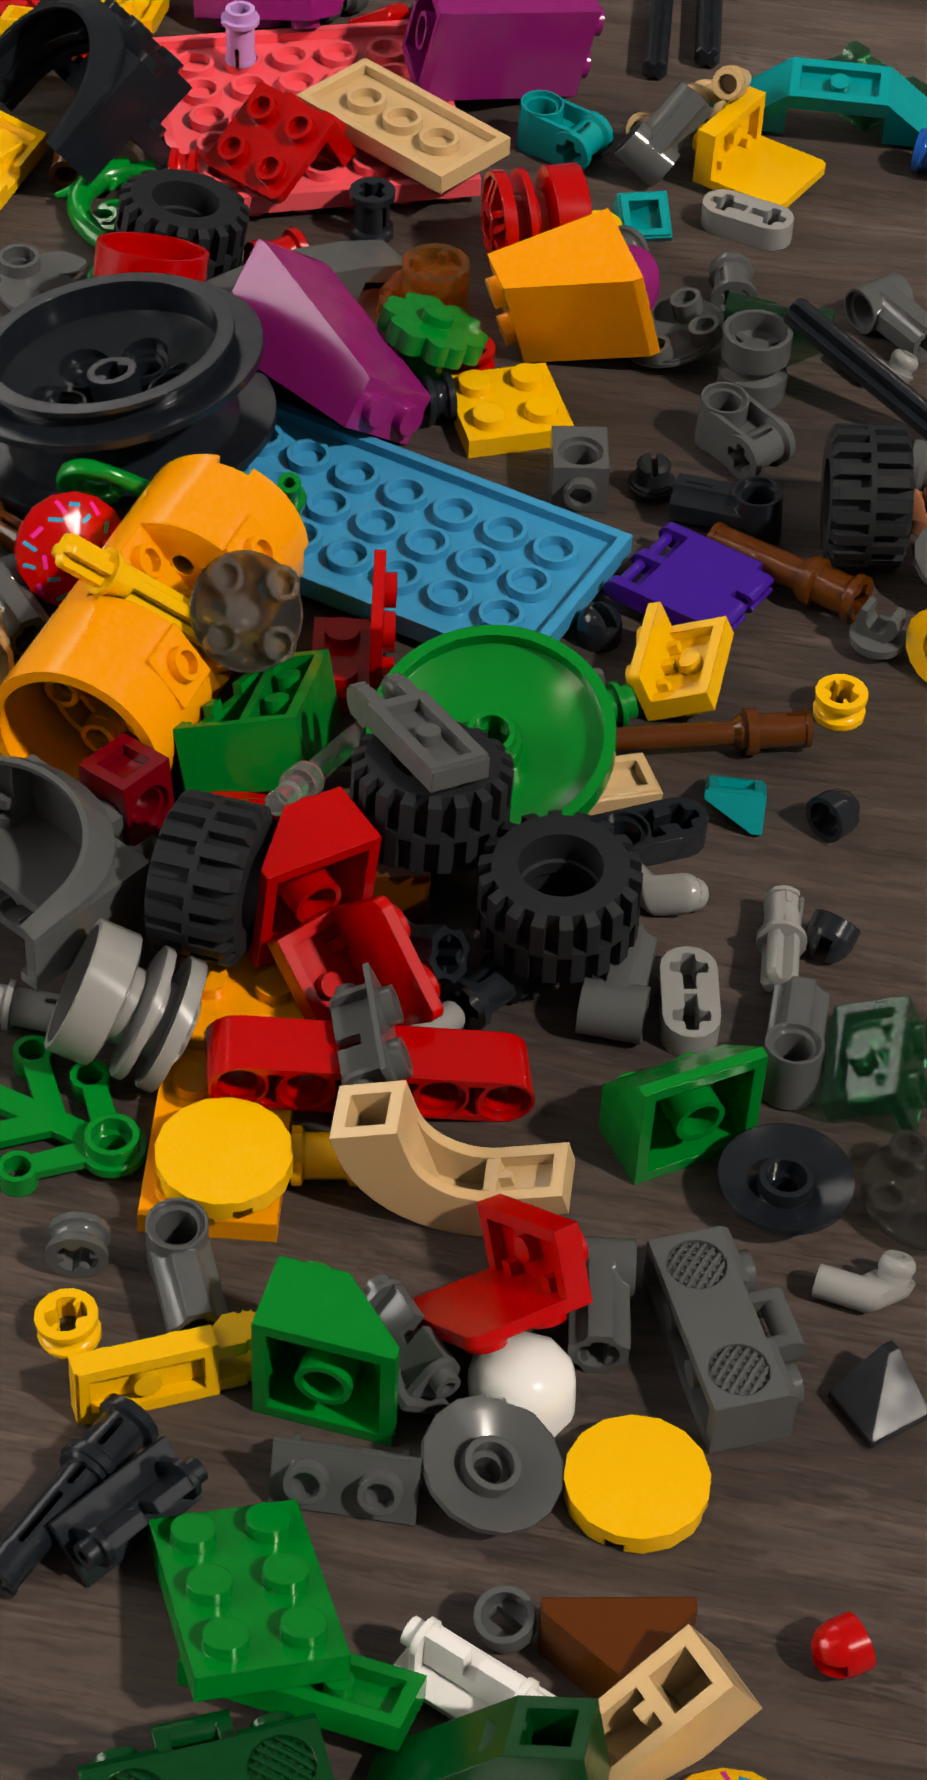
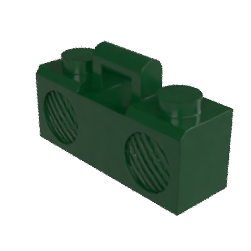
M228 1709L149 1726L151 1750L138 1752L131 1747H115L98 1754L92 1760V1763L77 1766L78 1780H334L316 1714L310 1713L295 1717L292 1713L286 1711L264 1714L255 1719L249 1728L236 1730V1735Z

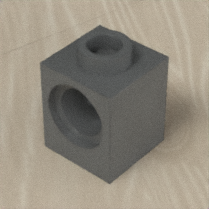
M552 425L548 468L550 504L571 512L606 513L610 474L607 427Z

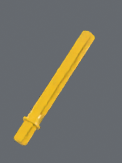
M74 533L64 534L60 542L53 546L51 554L55 558L56 566L85 582L88 592L95 596L106 594L111 597L125 599L153 611L170 624L176 623L188 640L246 672L269 655L285 653L124 562L121 552L114 548L101 549Z

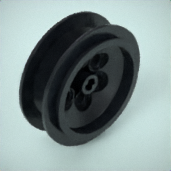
M152 272L118 273L72 282L42 293L10 311L0 319V501L17 510L29 513L33 506L52 494L62 493L58 489L56 476L61 465L72 459H94L126 470L149 481H152L161 468L169 462L192 454L219 455L220 464L233 467L239 471L245 469L269 442L278 418V406L274 389L267 377L258 369L264 354L265 339L261 322L255 311L237 295L213 284L177 275ZM92 481V482H94V483H99V484H109V483H110V482H107V481ZM124 490L121 499L109 506L116 511L122 521L139 497Z

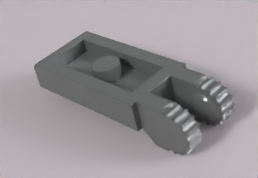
M400 672L384 676L381 684L383 697L373 687H369V683L366 684L365 681L350 684L347 688L346 701L350 714L353 715L354 719H357V723L363 729L369 728L431 793L455 789L462 784L488 778L489 754L425 690H419L408 678L405 679L404 675H401Z

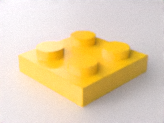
M545 362L535 364L521 363L511 367L467 370L463 373L451 374L457 395V418L453 424L468 459L550 448L552 425L574 426Z

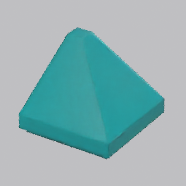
M667 191L616 194L612 212L621 219L622 226L627 225L635 228L644 236L647 242L672 241L673 235Z
M709 774V777L706 776L704 799L750 834L762 836L767 799V783L761 780Z

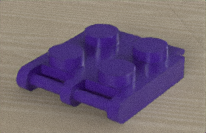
M668 522L659 530V539L649 549H639L631 558L632 565L621 576L613 575L603 586L605 594L610 599L643 615L646 613L648 603L660 601L672 626L727 616L734 631L746 619L743 613H752L773 591L769 586L774 582V579L762 571V562L674 522ZM667 546L671 548L664 556L659 555ZM639 573L644 574L636 583L632 582Z

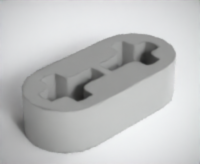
M717 189L704 195L700 223L703 229L713 235L761 250L778 251L790 245L795 218L788 208L733 190Z
M681 946L671 949L661 958L657 985L659 1035L665 1049L679 1057L689 1052L697 1053L717 1046L721 1023L719 974L716 960L708 952L692 946ZM683 975L692 976V981L695 983L694 989H684ZM683 1015L694 1016L696 1030L686 1029Z

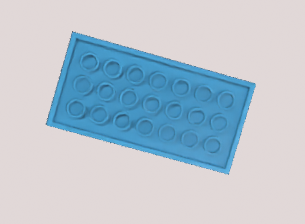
M277 401L278 418L269 442L253 462L242 470V472L249 475L254 468L276 485L278 478L286 472L295 473L301 480V487H303L306 493V503L300 517L307 532L309 545L304 551V573L293 588V592L361 619H371L375 549L387 550L386 572H398L396 608H385V611L396 612V633L422 643L453 630L480 625H508L526 628L548 635L559 641L577 620L580 611L590 604L603 588L604 583L612 577L629 556L632 549V534L365 433L346 428L341 424Z

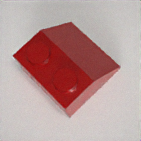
M341 786L314 796L303 797L283 808L260 873L250 958L251 963L256 969L275 963L266 944L267 942L329 907L373 897L382 836Z

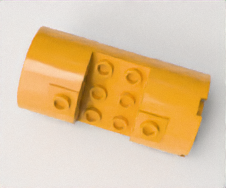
M192 454L177 458L162 467L102 549L111 547L118 550L123 555L124 562L261 638L304 573V551L309 545L304 523L286 494L269 478L254 468L247 475L233 467L220 464V456L213 454ZM79 579L0 685V753L2 755L22 758L34 754L48 765L66 772L80 782L78 764L122 733H126L168 757L172 772L179 761L173 729L181 722L198 724L205 718L203 706L211 699L217 698L237 666L188 640L176 623L170 624L158 614L134 602L111 597L106 594L95 596L87 591L85 582Z

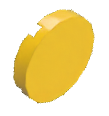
M239 1098L204 1099L181 1108L163 1124L154 1144L156 1174L160 1179V1186L168 1199L186 1198L195 1201L204 1208L208 1218L213 1220L233 1219V1212H243L250 1208L251 1215L268 1208L286 1191L293 1173L292 1138L279 1116L259 1103Z
M630 1414L604 1419L580 1434L567 1453L562 1494L569 1516L587 1537L605 1545V1539L613 1544L624 1545L623 1552L646 1554L671 1549L695 1532L702 1521L703 1513L708 1507L711 1472L703 1450L684 1430L660 1418Z

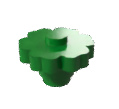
M408 292L404 298L389 296L382 307L377 321V326L386 332L384 340L396 347V352L419 381L420 377L424 375L431 376L432 380H438L441 373H446L447 368L458 370L461 364L476 366L488 340V336L479 330V320L469 315L464 309L452 305L445 306L441 300L430 295Z

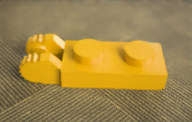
M250 1309V1311L242 1310L241 1313L230 1312L221 1314L213 1326L209 1324L182 1331H173L160 1336L69 1355L71 1406L77 1424L81 1423V1426L94 1423L100 1416L99 1406L107 1395L113 1393L123 1395L133 1400L145 1411L220 1395L221 1390L247 1385L249 1381H252L251 1323L256 1312Z

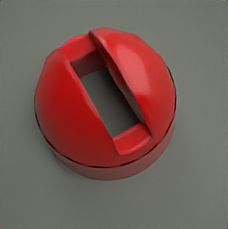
M846 1611L830 1618L815 1629L811 1640V1657L815 1668L824 1676L836 1680L855 1678L876 1667V1656L869 1635L861 1621L851 1611Z

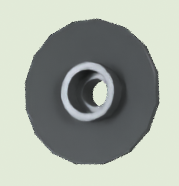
M480 1394L456 1399L434 1416L421 1441V1458H423L421 1471L430 1495L450 1518L474 1532L503 1537L529 1531L550 1514L563 1488V1460L554 1436L534 1413L525 1408L507 1403L506 1398ZM474 1467L487 1470L493 1478V1483L482 1479L476 1473Z

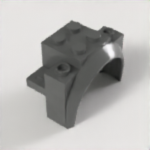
M0 753V922L25 940L27 966L21 970V980L36 991H39L66 970L70 971L86 936L99 918L125 928L144 914L145 889L150 861L135 846L124 844L123 816L119 814L111 803L99 800L78 780L66 772L48 765L34 754L22 758L2 755Z

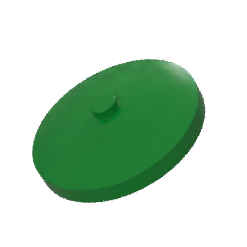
M470 626L441 634L424 642L404 656L387 674L400 672L401 675H404L405 679L408 678L419 690H425L455 721L465 723V726L469 728H479L488 733V738L497 739L505 746V753L511 754L514 761V780L509 822L520 824L521 816L535 813L538 817L548 816V810H562V815L575 816L576 812L588 814L603 794L610 780L616 756V719L614 708L608 691L596 671L585 659L564 643L540 632L516 626ZM380 684L377 692L383 697V694L381 692L382 686ZM366 728V734H374L369 728Z

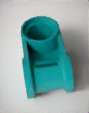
M547 90L529 91L522 96L516 146L523 153L538 157L551 164L576 162L584 170L589 166L592 159L591 156L604 153L612 145L614 138L611 125L598 112L587 110Z

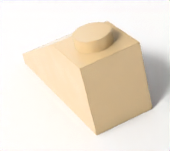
M691 1625L685 1626L598 1699L611 1767L608 1780H666L703 1759L763 1709L719 1648Z

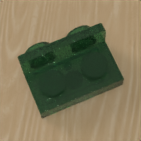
M910 995L834 1006L819 1102L828 1121L892 1112L903 1136L918 1134L921 1109L927 1108V1019L921 1020Z

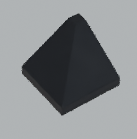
M892 1340L882 1344L829 1390V1399L870 1449L927 1420V1404L900 1349Z

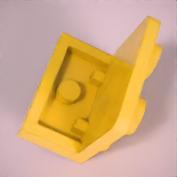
M749 86L744 96L735 101H728L721 111L708 122L702 123L696 130L692 142V149L695 151L693 182L708 187L713 191L717 189L733 190L788 208L825 174L826 163L822 159L761 136L766 92Z

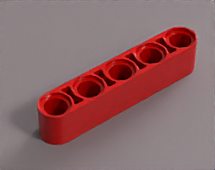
M231 1015L216 1019L208 1025L204 1032L208 1094L211 1098L234 1097L259 1103L266 1109L334 1113L339 1086H342L337 1051L359 1045L361 1042L339 1048L335 1041L333 1023L326 1020ZM395 1025L396 1037L401 1036L404 1040L413 1066V1076L404 1080L407 1081L417 1108L423 1118L509 1122L522 1118L533 1108L535 1095L528 1049L521 1037L516 1034L497 1031Z

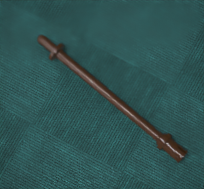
M755 707L742 708L740 714H737L731 721L616 727V751L733 745L738 750H742L744 756L758 755L760 749L810 748L813 743L814 734L813 719L809 709L791 712L758 713ZM342 742L337 744L332 750V760L338 766H351L352 753L354 748L359 747V742Z

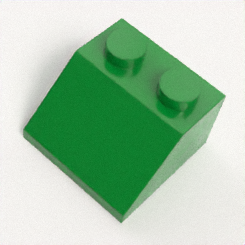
M722 1044L701 1052L683 1054L673 1061L639 1072H627L614 1080L602 1084L598 1128L633 1185L720 1157L732 1139L740 1133L757 1126L768 1062V1055L762 1046Z
M279 1255L251 1323L252 1411L392 1447L397 1428L400 1347L349 1272L333 1269L317 1261H300Z

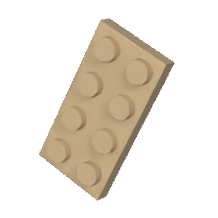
M367 58L296 94L308 106L319 112L327 111L340 119L347 127L345 135L355 147L362 149L439 194L446 192L510 155L511 137Z

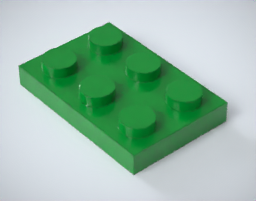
M296 1499L262 1502L255 1505L205 1512H189L176 1516L148 1519V1546L194 1703L350 1679L351 1653Z

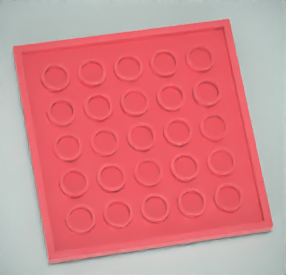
M409 19L321 25L318 28L312 29L279 28L255 30L256 63L249 68L243 69L239 68V55H236L235 67H231L225 62L226 32L153 37L160 46L163 45L184 65L179 74L193 87L160 123L167 130L161 139L171 148H179V152L182 154H188L191 149H198L199 174L213 177L215 180L232 187V191L239 193L245 199L244 204L249 207V217L287 211L307 213L315 209L337 207L354 209V203L349 196V189L353 182L364 177H379L390 181L396 190V197L393 203L398 205H406L414 201L436 199L455 201L463 197L481 196L480 173L439 194L354 145L353 147L356 152L345 167L318 154L286 200L279 204H274L214 172L206 163L208 152L260 81L283 93L288 91L296 95L352 64L367 58L411 82L402 50ZM454 100L445 101V102H447V103H449V104L455 106Z

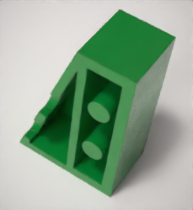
M329 649L267 656L232 683L233 697L223 704L221 699H211L203 706L205 718L198 724L181 722L173 729L185 791L194 789L208 793L213 791L268 792V794L288 796L295 795L304 788H309L341 717Z

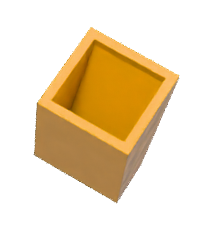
M609 208L487 254L493 276L485 278L486 286L495 309L502 307L504 312L495 316L498 328L506 346L516 344L524 363L649 357L661 353L643 275Z

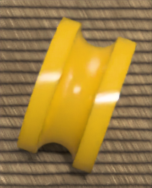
M831 674L823 677L815 687V700L812 705L814 719L824 728L833 731L856 729L865 718V706L869 697L868 688L862 681L847 674Z
M75 1288L59 1289L49 1293L38 1303L34 1311V1324L37 1329L39 1343L48 1354L60 1359H68L69 1355L92 1351L97 1347L101 1340L102 1326L99 1320L98 1306L94 1298L87 1292ZM75 1316L76 1329L60 1331V1318Z

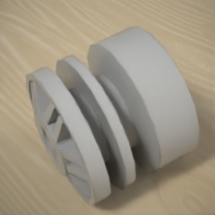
M99 918L86 936L63 984L47 1028L44 1046L50 1052L87 1066L98 1055L106 1041L114 1044L109 1068L111 1077L118 1080L123 1079L138 1059L134 1077L135 1086L152 1093L161 1085L174 1062L178 1061L192 1036L201 1010V996L206 983L208 966L206 962L189 956L183 961L172 978L177 953L174 948L165 945L153 957L146 969L138 967L143 942L141 934Z

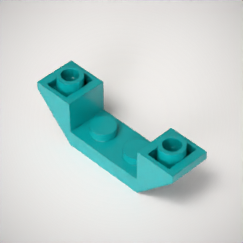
M791 57L753 77L749 85L766 92L762 131L784 133L787 108L884 118L881 144L915 147L920 130L927 128V97L890 66Z

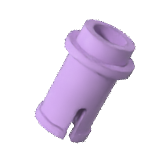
M230 2L221 14V24L226 28L225 62L227 65L235 67L236 55H239L240 69L249 68L256 63L255 28L260 23V16L255 11L254 5L250 2Z

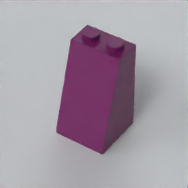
M414 0L402 44L411 82L444 101L522 98L525 93L534 90H547L556 93L560 97H575L581 78L585 79L590 70V48L594 36L598 37L602 32L604 9L600 7L598 0Z
M258 238L231 292L249 304L261 322L265 342L262 362L258 369L342 426L407 445L411 435L421 425L423 412L432 396L392 345L384 340V335L329 265L318 259Z

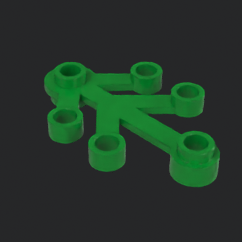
M27 1035L18 1039L12 1048L13 1067L19 1077L26 1079L31 1097L0 1084V1115L8 1118L0 1121V1149L51 1137L68 1145L33 1154L23 1150H13L0 1157L1 1192L10 1197H24L36 1190L40 1178L81 1169H87L94 1175L103 1178H120L138 1170L147 1156V1140L145 1134L133 1119L116 1113L110 1095L111 1082L108 1066L94 1059L87 1066L76 1063L70 1070L71 1095L77 1102L86 1105L90 1121L87 1122L65 1112L53 1073V1052L45 1049V1037ZM31 1055L41 1056L39 1059L35 1060L25 1059L26 1057ZM86 1080H97V1081H99V1082H97V1083H95V1084H91V1085H87V1084H83V1083H82L83 1081H86ZM14 1171L27 1172L25 1175L19 1177L8 1175Z

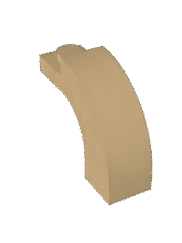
M406 1080L339 1086L329 1136L330 1143L342 1168L350 1179L365 1194L386 1209L427 1227L472 1236H483L477 1202L497 1194L509 1196L558 1215L569 1214L575 1168V1157L569 1142L497 1148L473 1146L451 1139L434 1129L419 1112Z

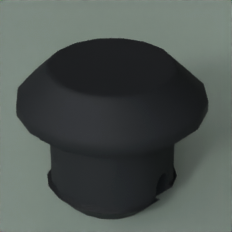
M651 453L640 456L637 460V469L629 474L627 480L629 489L640 498L650 501L670 496L673 493L676 481L675 476L670 472L671 461L661 453H657L655 459L651 458Z

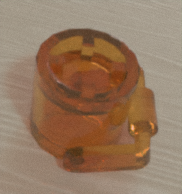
M440 243L422 244L410 249L403 256L400 271L393 272L378 293L379 301L375 311L376 317L379 319L382 307L389 296L404 298L408 292L434 296L441 300L445 306H457L469 314L470 261L468 256L461 249Z

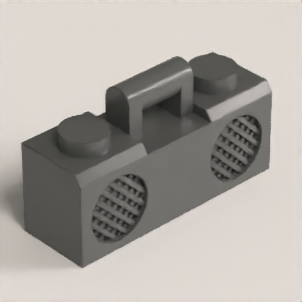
M720 1225L648 1239L642 1284L708 1454L790 1437L792 1435L797 1406L802 1405L805 1398L802 1376L798 1366L793 1361L802 1357L806 1353L807 1347L783 1290L779 1287L756 1290L757 1275L753 1258L747 1249L737 1250L728 1227ZM760 1318H764L771 1335L770 1337H766L759 1320Z

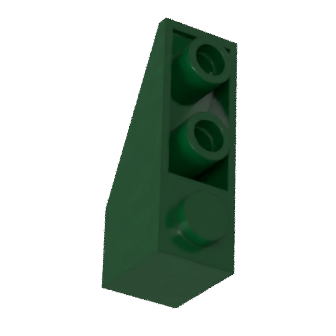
M517 1695L405 1737L398 1752L384 1747L376 1748L367 1780H608L611 1767L598 1698Z

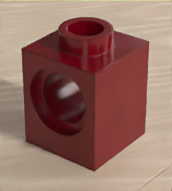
M122 733L78 764L80 783L87 787L99 800L111 803L119 814L123 816L124 844L136 846L162 827L168 812L174 805L168 757L126 733Z

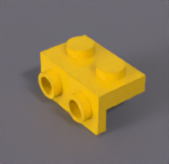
M660 601L648 603L642 626L638 627L636 632L637 645L632 662L626 667L625 671L626 683L633 689L648 722L679 716H696L703 712L715 711L734 636L727 616L672 626Z

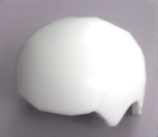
M524 1331L508 1338L507 1345L498 1351L488 1354H473L468 1367L467 1386L469 1397L485 1394L506 1398L507 1403L525 1408L534 1413L554 1437L571 1422L575 1412L576 1401L575 1369L571 1357L551 1337Z

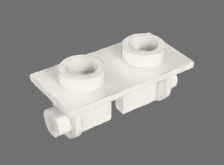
M416 1615L408 1622L402 1632L400 1643L407 1648L393 1665L427 1675L424 1702L452 1720L517 1695L557 1697L539 1686V1681L533 1677H524L443 1627L441 1621L435 1617H430L425 1621Z

